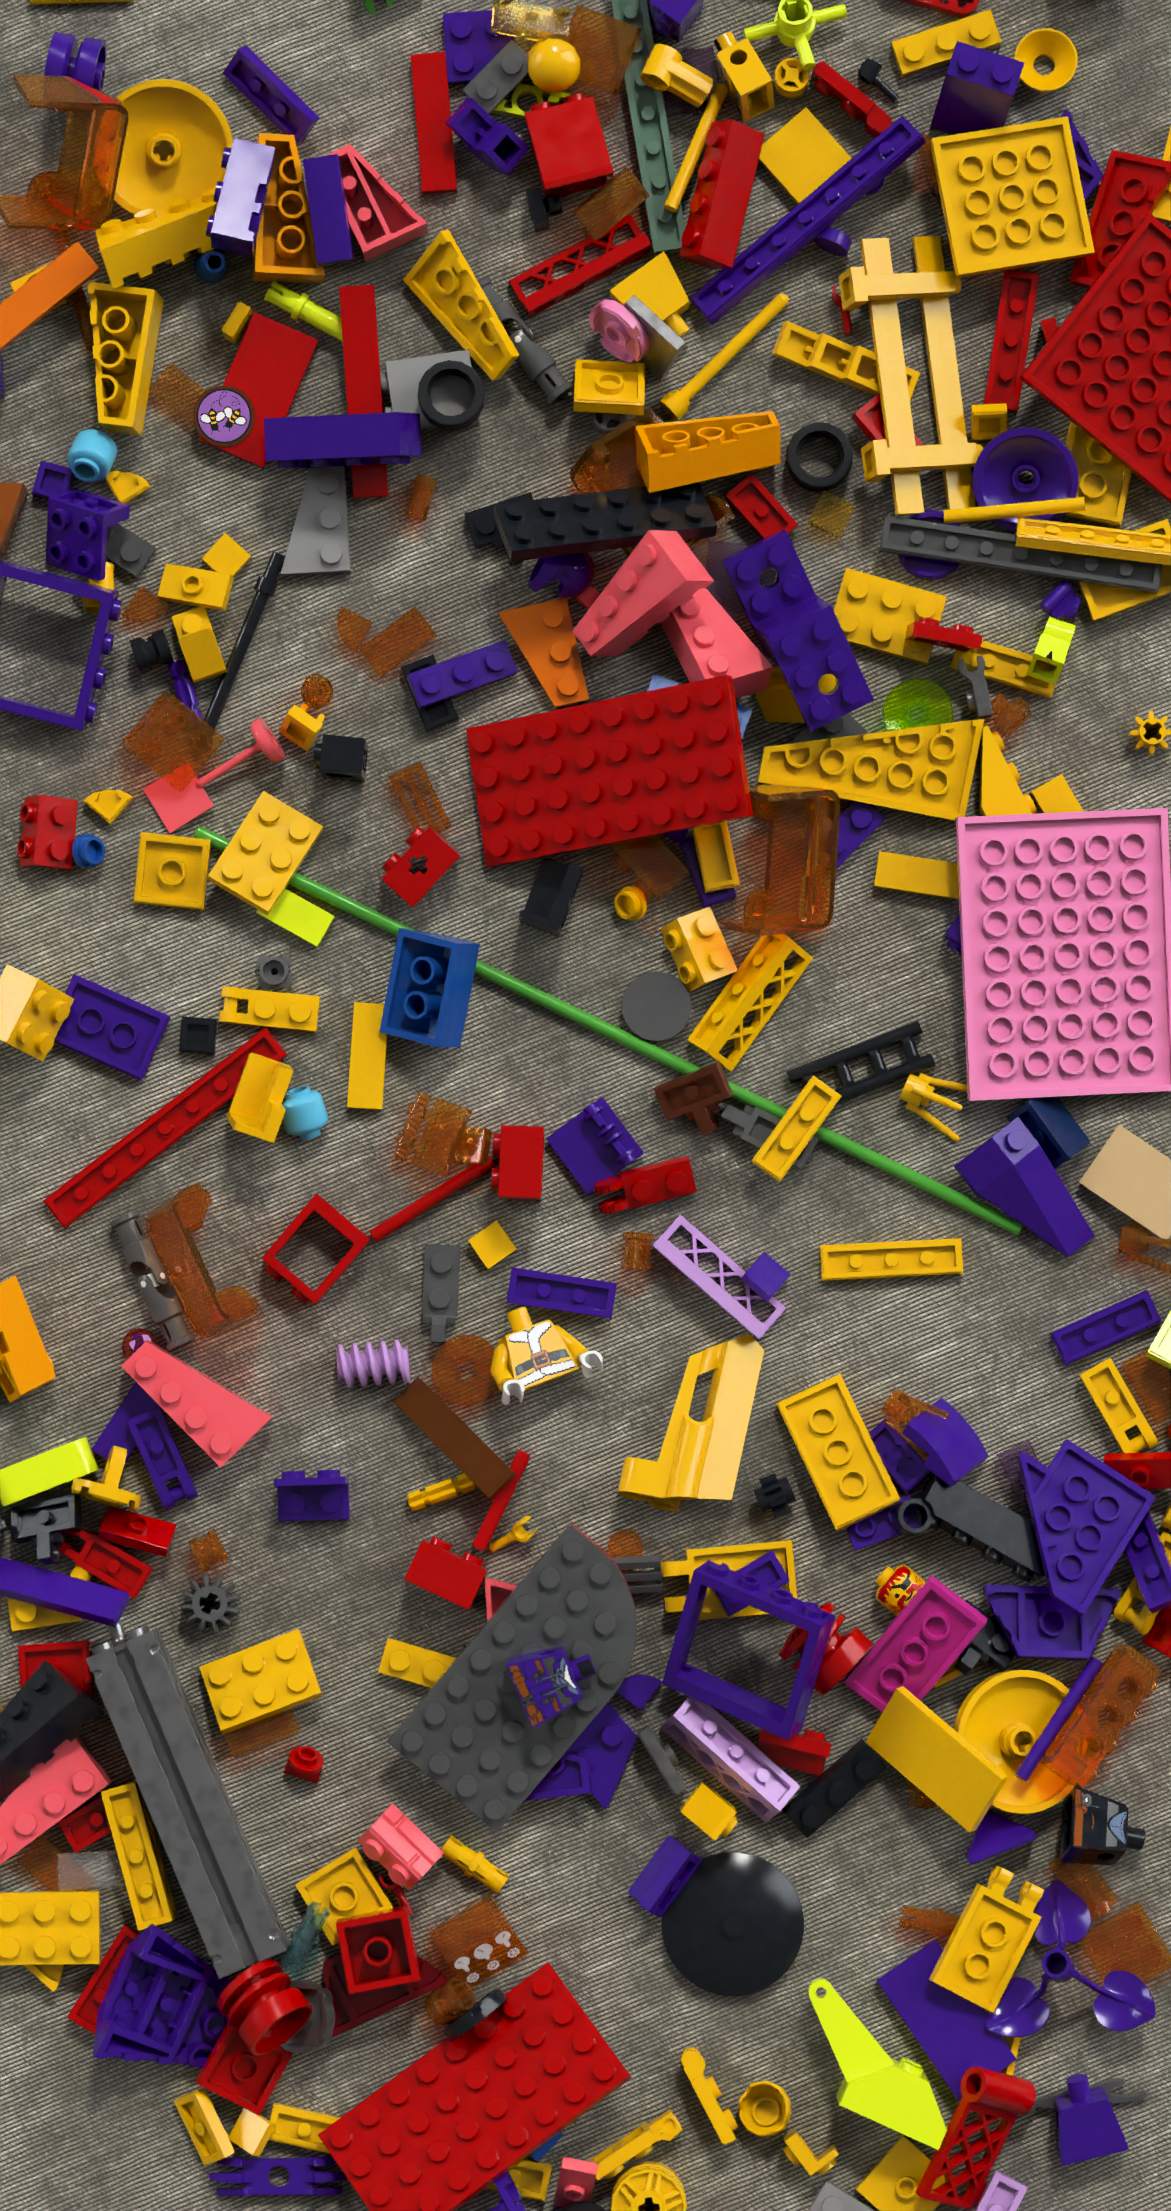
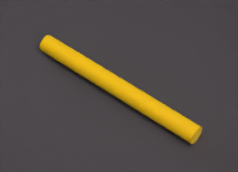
M716 83L665 201L664 208L668 211L676 212L706 144L707 133L711 128L712 122H715L729 90L724 84Z
M1084 497L943 510L944 523L952 524L1085 511Z

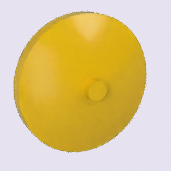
M154 79L140 82L120 93L114 99L119 104L110 103L101 116L94 138L96 170L109 195L130 213L135 215L145 209L158 211L167 208L170 202L181 198H187L190 201L202 197L201 194L204 191L216 188L217 181L223 182L226 169L221 168L225 147H232L233 136L231 129L219 106L211 97L195 86L172 79Z
M1008 1670L994 1674L974 1687L963 1701L957 1713L953 1729L1008 1776L990 1806L997 1810L1018 1814H1029L1046 1810L1062 1801L1076 1786L1084 1772L1089 1754V1730L1085 1714L1078 1702L1028 1781L1024 1782L1014 1775L1069 1691L1060 1681L1047 1674L1031 1670Z

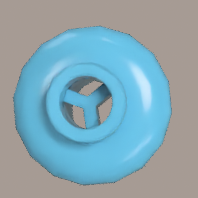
M94 429L81 431L76 435L68 452L67 463L69 468L77 478L86 482L104 479L110 473L118 452L116 443L103 431Z
M308 1085L286 1091L282 1102L286 1109L282 1120L285 1132L292 1136L299 1135L301 1140H308L321 1134L320 1128L325 1126L329 1120L321 1093L317 1090H311Z

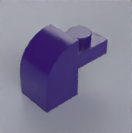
M470 97L464 100L445 123L465 143L463 146L469 152L499 173L508 175L530 149L506 124L496 122Z

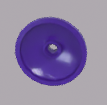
M1015 428L996 436L981 451L974 467L973 491L979 507L1076 498L1078 491V469L1072 453L1056 436L1037 428ZM1029 471L1033 475V479L1028 483L1022 482L1019 478L1020 473ZM1067 513L1026 516L1025 518L1059 522ZM1018 517L990 520L997 526L1016 533Z

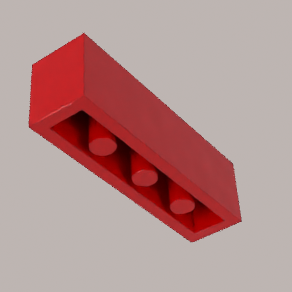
M735 120L712 122L706 136L707 144L703 160L698 169L695 193L690 202L687 226L681 239L680 257L711 270L733 267L765 136L764 133Z

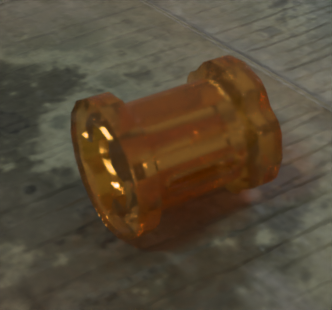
M623 1232L622 1237L626 1239L624 1261L620 1262V1267L652 1270V1264L649 1263L650 1241L654 1240V1234Z

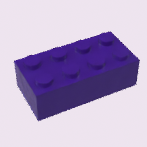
M390 412L264 418L265 460L278 462V468H310V461L311 467H343V460H345V465L368 466L377 465V458L378 464H410V457L422 456L420 414Z

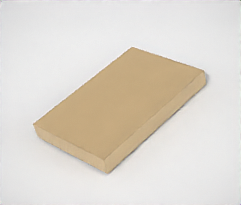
M1118 1125L1079 1183L1168 1243L1171 1238V1159L1121 1125Z

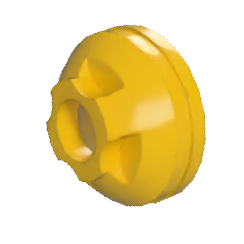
M1050 28L1037 29L1028 33L1021 39L1014 54L1015 60L1024 62L1019 80L1027 88L1039 93L1055 92L1063 88L1074 76L1078 63L1077 51L1073 42L1062 32ZM1042 56L1050 58L1054 63L1053 72L1048 75L1037 73L1034 69V61Z

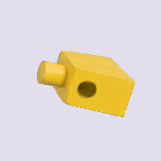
M664 251L610 289L611 300L624 306L634 295L681 338L689 333L690 329L680 315L689 309L690 302Z

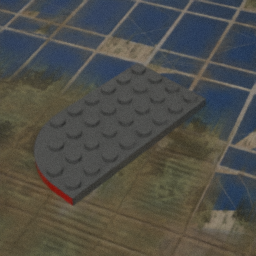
M570 1523L387 1740V1743L496 1832L503 1827L612 1698L628 1673L636 1647L637 1618L635 1604L624 1575L609 1554L573 1523ZM559 1646L564 1647L569 1661L589 1654L597 1674L578 1681L582 1689V1699L532 1729L506 1667L507 1659Z

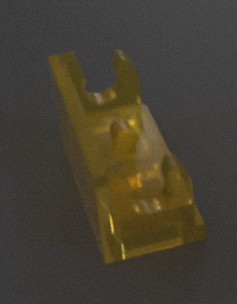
M493 0L491 32L538 41L540 38L544 41L547 39L564 40L570 36V26L563 25L565 16L570 14V9L565 7L556 9L518 0Z

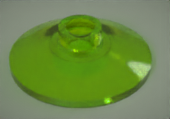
M909 679L898 684L888 694L883 707V721L887 731L951 723L953 720V707L948 694L941 686L927 679ZM914 707L922 710V717L918 721L913 720L910 716V711Z

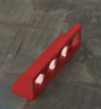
M629 214L509 280V284L530 319L651 252V243L645 232L641 233L632 215ZM629 226L634 238L620 246L612 245L615 232ZM609 236L608 243L600 241ZM591 245L606 249L604 255L589 263L581 261L584 250ZM579 253L577 260L570 258L571 256ZM561 262L575 265L574 271L558 280L551 278L555 265ZM548 270L547 276L539 275ZM530 279L545 282L542 289L527 297L519 286Z

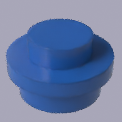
M81 834L73 842L72 856L80 868L92 869L103 861L105 847L98 837L92 834Z

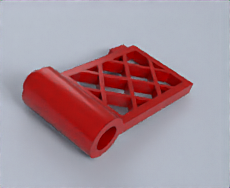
M978 2066L969 2068L962 2077L960 2090L963 2097L947 2127V2132L939 2150L936 2149L915 2191L921 2198L971 2209L974 2203L979 2202L987 2186L985 2180L1018 2114H1026L1034 2105L1036 2091L1031 2081ZM970 2110L975 2111L977 2120L964 2127V2122ZM998 2118H1002L997 2129L989 2133L987 2125ZM980 2130L982 2138L969 2146L967 2138ZM960 2143L962 2151L948 2158L951 2148ZM985 2149L982 2159L973 2165L972 2156ZM964 2162L966 2170L953 2177L951 2170ZM944 2175L946 2182L932 2190L931 2188L935 2180ZM969 2180V2185L963 2197L958 2196L956 2188Z

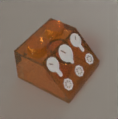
M492 1891L435 1925L429 1932L445 1960L467 1990L528 1953Z

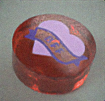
M143 1328L133 1329L128 1332L122 1342V1350L125 1357L128 1359L147 1339L158 1345L156 1336L151 1331Z

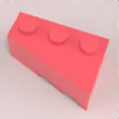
M351 144L328 154H338L340 156L349 228L365 262L428 233L427 222L415 213Z

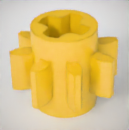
M1149 711L1145 721L1140 717H1136L1133 721L1139 728L1128 733L1129 737H1136L1138 742L1134 750L1137 751L1141 747L1148 749L1149 756L1154 754L1155 747L1157 746L1162 750H1166L1168 744L1163 739L1164 737L1171 736V730H1166L1164 725L1168 717L1165 716L1159 720L1154 718L1153 711ZM1154 726L1158 730L1155 735L1156 738L1152 737L1148 741L1144 737L1146 733L1145 728L1151 729Z

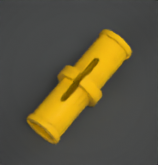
M453 1835L448 1838L441 1849L444 1852L442 1856L465 1871L463 1874L466 1877L470 1878L472 1876L496 1894H498L510 1876L485 1859V1854L481 1851L475 1852Z

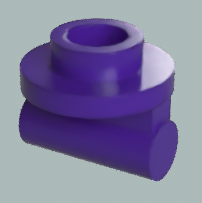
M1062 580L1039 605L1048 616L1066 622L1078 613L1081 600L1073 591L1072 585L1068 581Z

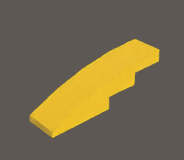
M790 321L783 322L771 355L873 395L880 393L875 352L859 345L854 347L824 333H814ZM905 366L909 399L911 400L920 372Z

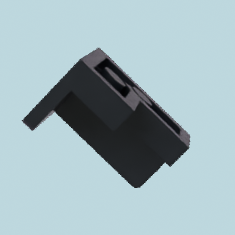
M543 858L524 910H520L518 916L519 923L559 937L581 880L583 868L571 863L568 866L549 858Z

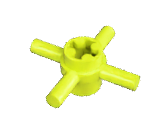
M780 0L773 22L744 28L743 36L744 39H748L750 42L777 35L781 43L788 47L796 48L803 70L809 71L816 67L808 42L814 34L816 25L847 18L846 7L842 4L813 11L809 0Z

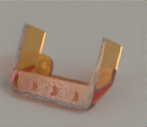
M14 74L13 82L29 108H53L57 111H68L58 171H45L35 175L30 180L27 196L0 195V215L8 229L95 230L101 228L103 223L109 221L112 212L129 120L126 108L117 98L71 77Z
M766 784L749 785L753 815L757 819L769 820L765 889L754 890L748 895L744 903V918L719 921V928L757 936L814 931L826 928L832 919L834 911L840 799L838 794L833 790Z

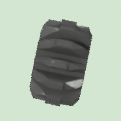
M204 1573L202 1575L204 1587L196 1579H192L189 1583L196 1593L186 1590L182 1592V1596L192 1600V1604L182 1605L181 1611L186 1612L193 1609L194 1614L188 1617L186 1622L190 1625L200 1618L201 1622L198 1626V1631L204 1632L208 1621H211L213 1633H218L220 1630L218 1619L226 1627H230L232 1621L226 1613L236 1616L240 1614V1610L231 1607L230 1602L240 1601L241 1595L236 1594L229 1597L227 1592L235 1587L234 1582L228 1583L224 1588L220 1587L224 1580V1575L218 1574L214 1585H211L209 1573ZM213 1593L217 1595L218 1598L215 1601H220V1607L212 1609L209 1613L205 1611L204 1608L207 1605H202V1599L210 1597Z

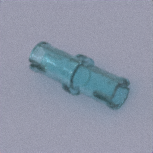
M309 1903L300 1925L294 1927L291 1933L292 1941L284 1957L281 1959V1965L285 1969L290 1962H293L289 1969L290 1972H301L311 1949L316 1948L319 1943L318 1935L330 1914V1911L325 1906L321 1913L317 1914L322 1905L320 1903Z

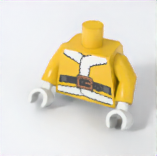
M525 1306L506 1314L513 1333L505 1335L498 1340V1346L494 1349L490 1373L502 1392V1403L509 1405L511 1396H516L519 1402H522L524 1391L570 1375L579 1369L578 1365H582V1373L585 1377H591L592 1368L590 1365H596L600 1370H603V1360L599 1352L589 1351L559 1325H554L551 1320L533 1325Z

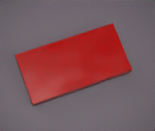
M254 312L223 383V386L239 389L250 399L255 413L253 428L243 441L233 446H216L207 442L202 437H200L199 442L264 469L267 463L265 460L264 418L287 416L318 344V339Z

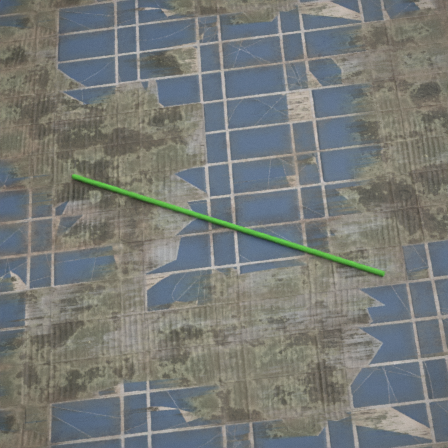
M198 826L194 834L195 838L212 839L211 847L221 852H224L230 843V840L201 826ZM297 872L289 882V885L395 936H398L399 928L415 930ZM479 960L476 962L474 974L672 1070L685 1075L701 1069L697 1065ZM728 1081L733 1092L730 1098L753 1108L756 1106L779 1119H782L788 1109ZM820 1126L813 1135L818 1140L1016 1236H1018L1023 1224L1016 1219L1012 1220L985 1204L823 1126Z

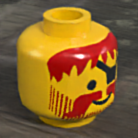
M900 1564L894 1570L887 1566L875 1580V1583L879 1585L875 1597L878 1602L897 1616L925 1583V1580L906 1564Z

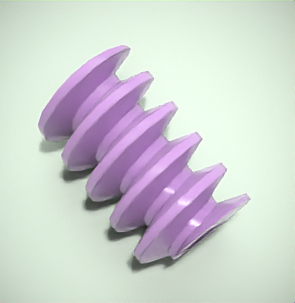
M399 1339L394 1340L392 1350H388L385 1341H380L378 1351H374L371 1342H366L364 1352L361 1353L357 1344L352 1343L349 1354H346L342 1344H338L336 1356L339 1386L344 1378L347 1387L353 1388L355 1379L358 1377L362 1387H367L370 1376H372L376 1386L382 1384L384 1375L387 1376L390 1384H396L398 1374L401 1375L404 1383H410L408 1345L406 1349H403Z

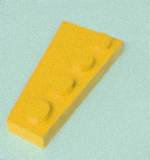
M448 229L440 231L403 281L465 350H469L470 356L492 381L501 379L517 359L519 353Z

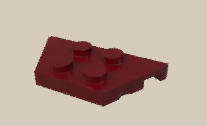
M341 1953L324 1960L323 1988L331 1991L335 2010V2024L332 2037L437 1989L449 1981L443 1973L417 1953L421 1972L420 1981L349 1994Z

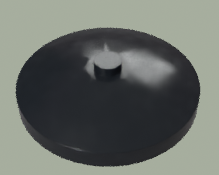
M739 1851L719 1852L701 1858L702 1862L662 1916L661 1926L664 1945L671 1961L679 1972L699 1988L725 1996L755 1993L770 1986L782 1977L790 1968L800 1950L804 1933V1916L800 1899L787 1876L766 1859Z

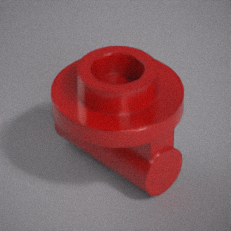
M296 1747L289 1753L284 1773L318 1784L324 1759L312 1747Z

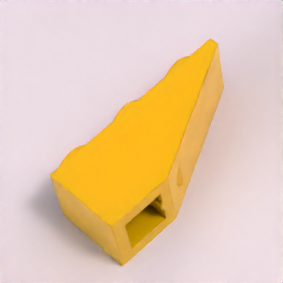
M988 725L983 727L980 740L979 812L981 816L1036 813L1037 810L1028 793L1023 795L1017 782L1021 781L1015 765L1013 762L1007 764L1001 752L1005 750V746L997 731L991 733Z

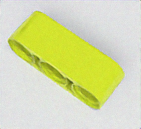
M87 1437L1 1469L0 1501L2 1506H9L73 1481L74 1478H81L98 1471L99 1468Z

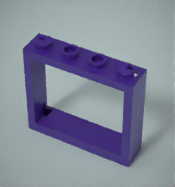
M0 560V607L7 577L101 601L75 715L0 696L1 710L82 731L88 727V723L93 724L95 714L98 711V703L93 701L96 689H102L106 677V669L101 667L104 655H110L114 643V635L109 633L112 621H118L121 613L122 601L117 600L119 591Z
M708 1560L693 1572L662 1684L789 1740L802 1730L835 1615L819 1609V1604L805 1603L794 1598L787 1590L773 1589L766 1586L755 1576L741 1575L734 1572L725 1563L718 1565ZM708 1587L809 1631L787 1708L686 1664Z

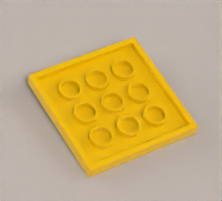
M1068 116L936 137L930 140L956 278L1088 257L1095 253Z

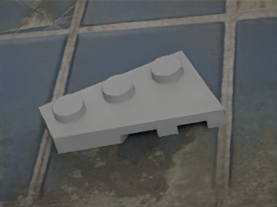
M345 466L309 468L280 575L283 577L351 573Z

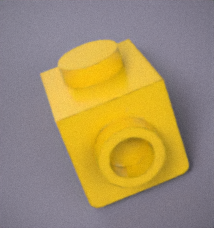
M795 2128L783 2137L784 2142L787 2144L783 2148L786 2156L795 2167L801 2163L810 2176L816 2172L819 2175H823L837 2163L834 2158L839 2155V2152L834 2144L816 2157Z

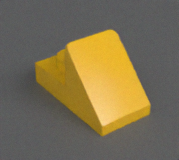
M197 607L171 616L193 682L196 683L226 673L227 669L206 608Z

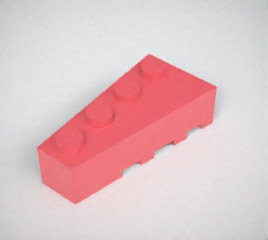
M648 530L572 632L590 656L619 657L647 635L648 629L656 623L665 621L670 617L669 613L679 605H685L694 598L693 594L701 588H707L714 580L677 531Z

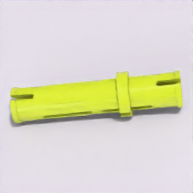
M275 280L272 282V288L268 289L264 298L266 302H270L291 314L290 318L296 321L301 319L343 342L340 316L310 301V296L307 294L299 295Z

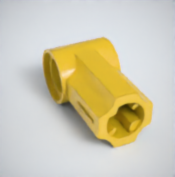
M664 44L654 45L640 75V79L647 86L659 91L668 90L697 108L703 104L709 95L714 80L683 62L682 56L677 50Z

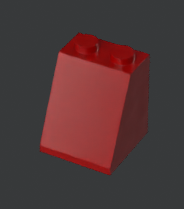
M581 93L564 98L563 104L551 106L550 102H543L530 106V112L525 113L524 119L544 199L553 195L564 196L612 184L614 171L593 96L585 98L584 94Z

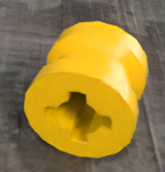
M787 58L777 65L774 74V87L777 93L787 99H796L802 96L808 86L809 71L803 70L800 59Z

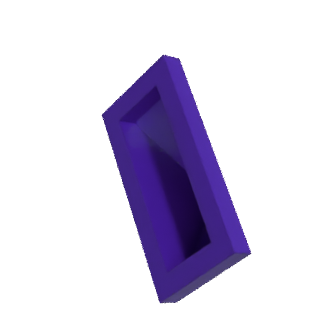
M988 1810L975 1831L965 1856L967 1861L973 1864L1037 1839L1032 1829Z

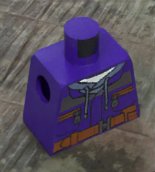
M563 1646L514 1656L506 1661V1667L532 1729L582 1699V1689L578 1681L597 1674L589 1654L569 1661Z

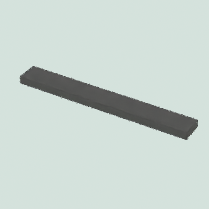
M885 515L879 552L1158 594L1162 564L1015 546L1016 535L888 515Z

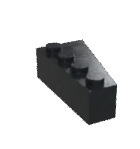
M46 1660L0 1713V1802L30 1777V1770L39 1763L46 1764L55 1756L53 1752L55 1748L66 1739L72 1742L82 1733L80 1727L90 1719L96 1721L105 1714L70 1676Z

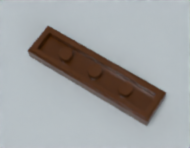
M419 1377L393 1401L489 1499L493 1500L516 1476Z

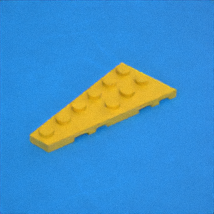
M985 719L766 746L762 750L756 782L781 785V787L797 786L828 789L815 791L812 789L786 787L955 821L956 817H965Z

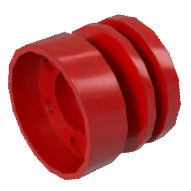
M829 1601L819 1607V1609L831 1613L835 1608ZM842 1613L834 1619L814 1687L822 1697L854 1667L873 1644L856 1626L841 1635L838 1629L845 1620V1616ZM795 1626L789 1633L783 1648L778 1653L783 1660L789 1658L796 1650L800 1653L791 1665L794 1670L799 1668L809 1631Z
M275 1959L263 1960L242 1972L227 1985L216 2002L221 2014L227 2016L228 2023L234 2027L240 2026L238 2031L240 2039L250 2052L257 2056L267 2054L290 2040L303 2028L313 2012L312 2005L302 1992L295 1987L289 1988L291 1984L290 1977L287 1973H283L282 1966Z

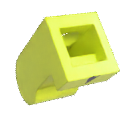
M1049 616L1026 675L1056 685L1076 625ZM1041 660L1055 665L1056 669L1044 671L1038 667L1037 661Z

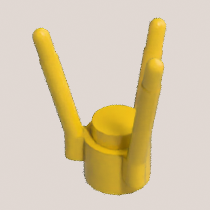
M920 1073L919 1077L910 1074L899 1098L908 1102L905 1108L917 1113L944 1135L958 1142L960 1137L920 1107V1105L927 1107L931 1100L943 1106L961 1111L963 1108L961 1104L933 1093L935 1088L930 1085L967 1092V1084L932 1078L923 1073Z

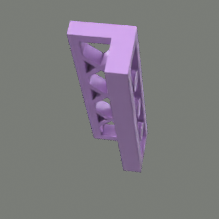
M681 1215L652 1246L758 1340L786 1309L783 1304L772 1296L768 1302L776 1310L762 1323L751 1314L750 1300L763 1298L759 1295L750 1296V1288L746 1284V1296L732 1297L727 1293L724 1288V1277L739 1276L742 1278L746 1272ZM680 1225L692 1234L693 1249L679 1250L668 1241ZM696 1239L707 1249H697ZM712 1252L719 1258V1273L706 1274L698 1267L697 1253ZM684 1254H693L694 1263ZM723 1263L734 1272H723ZM710 1277H720V1285ZM746 1300L747 1309L738 1301Z
M688 1696L681 1706L660 1727L765 1823L779 1813L800 1788V1785L713 1707Z

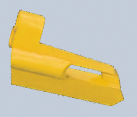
M749 1333L717 1344L689 1357L658 1461L626 1457L618 1485V1495L632 1500L647 1501L650 1506L666 1511H678L681 1500H732L764 1355V1349ZM714 1369L703 1421L698 1422L689 1416L696 1379L698 1375Z

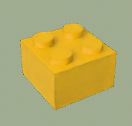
M7 964L0 977V1041L43 1062L47 1053L54 1045V1039L63 1021L70 1013V1007L74 998L40 979Z

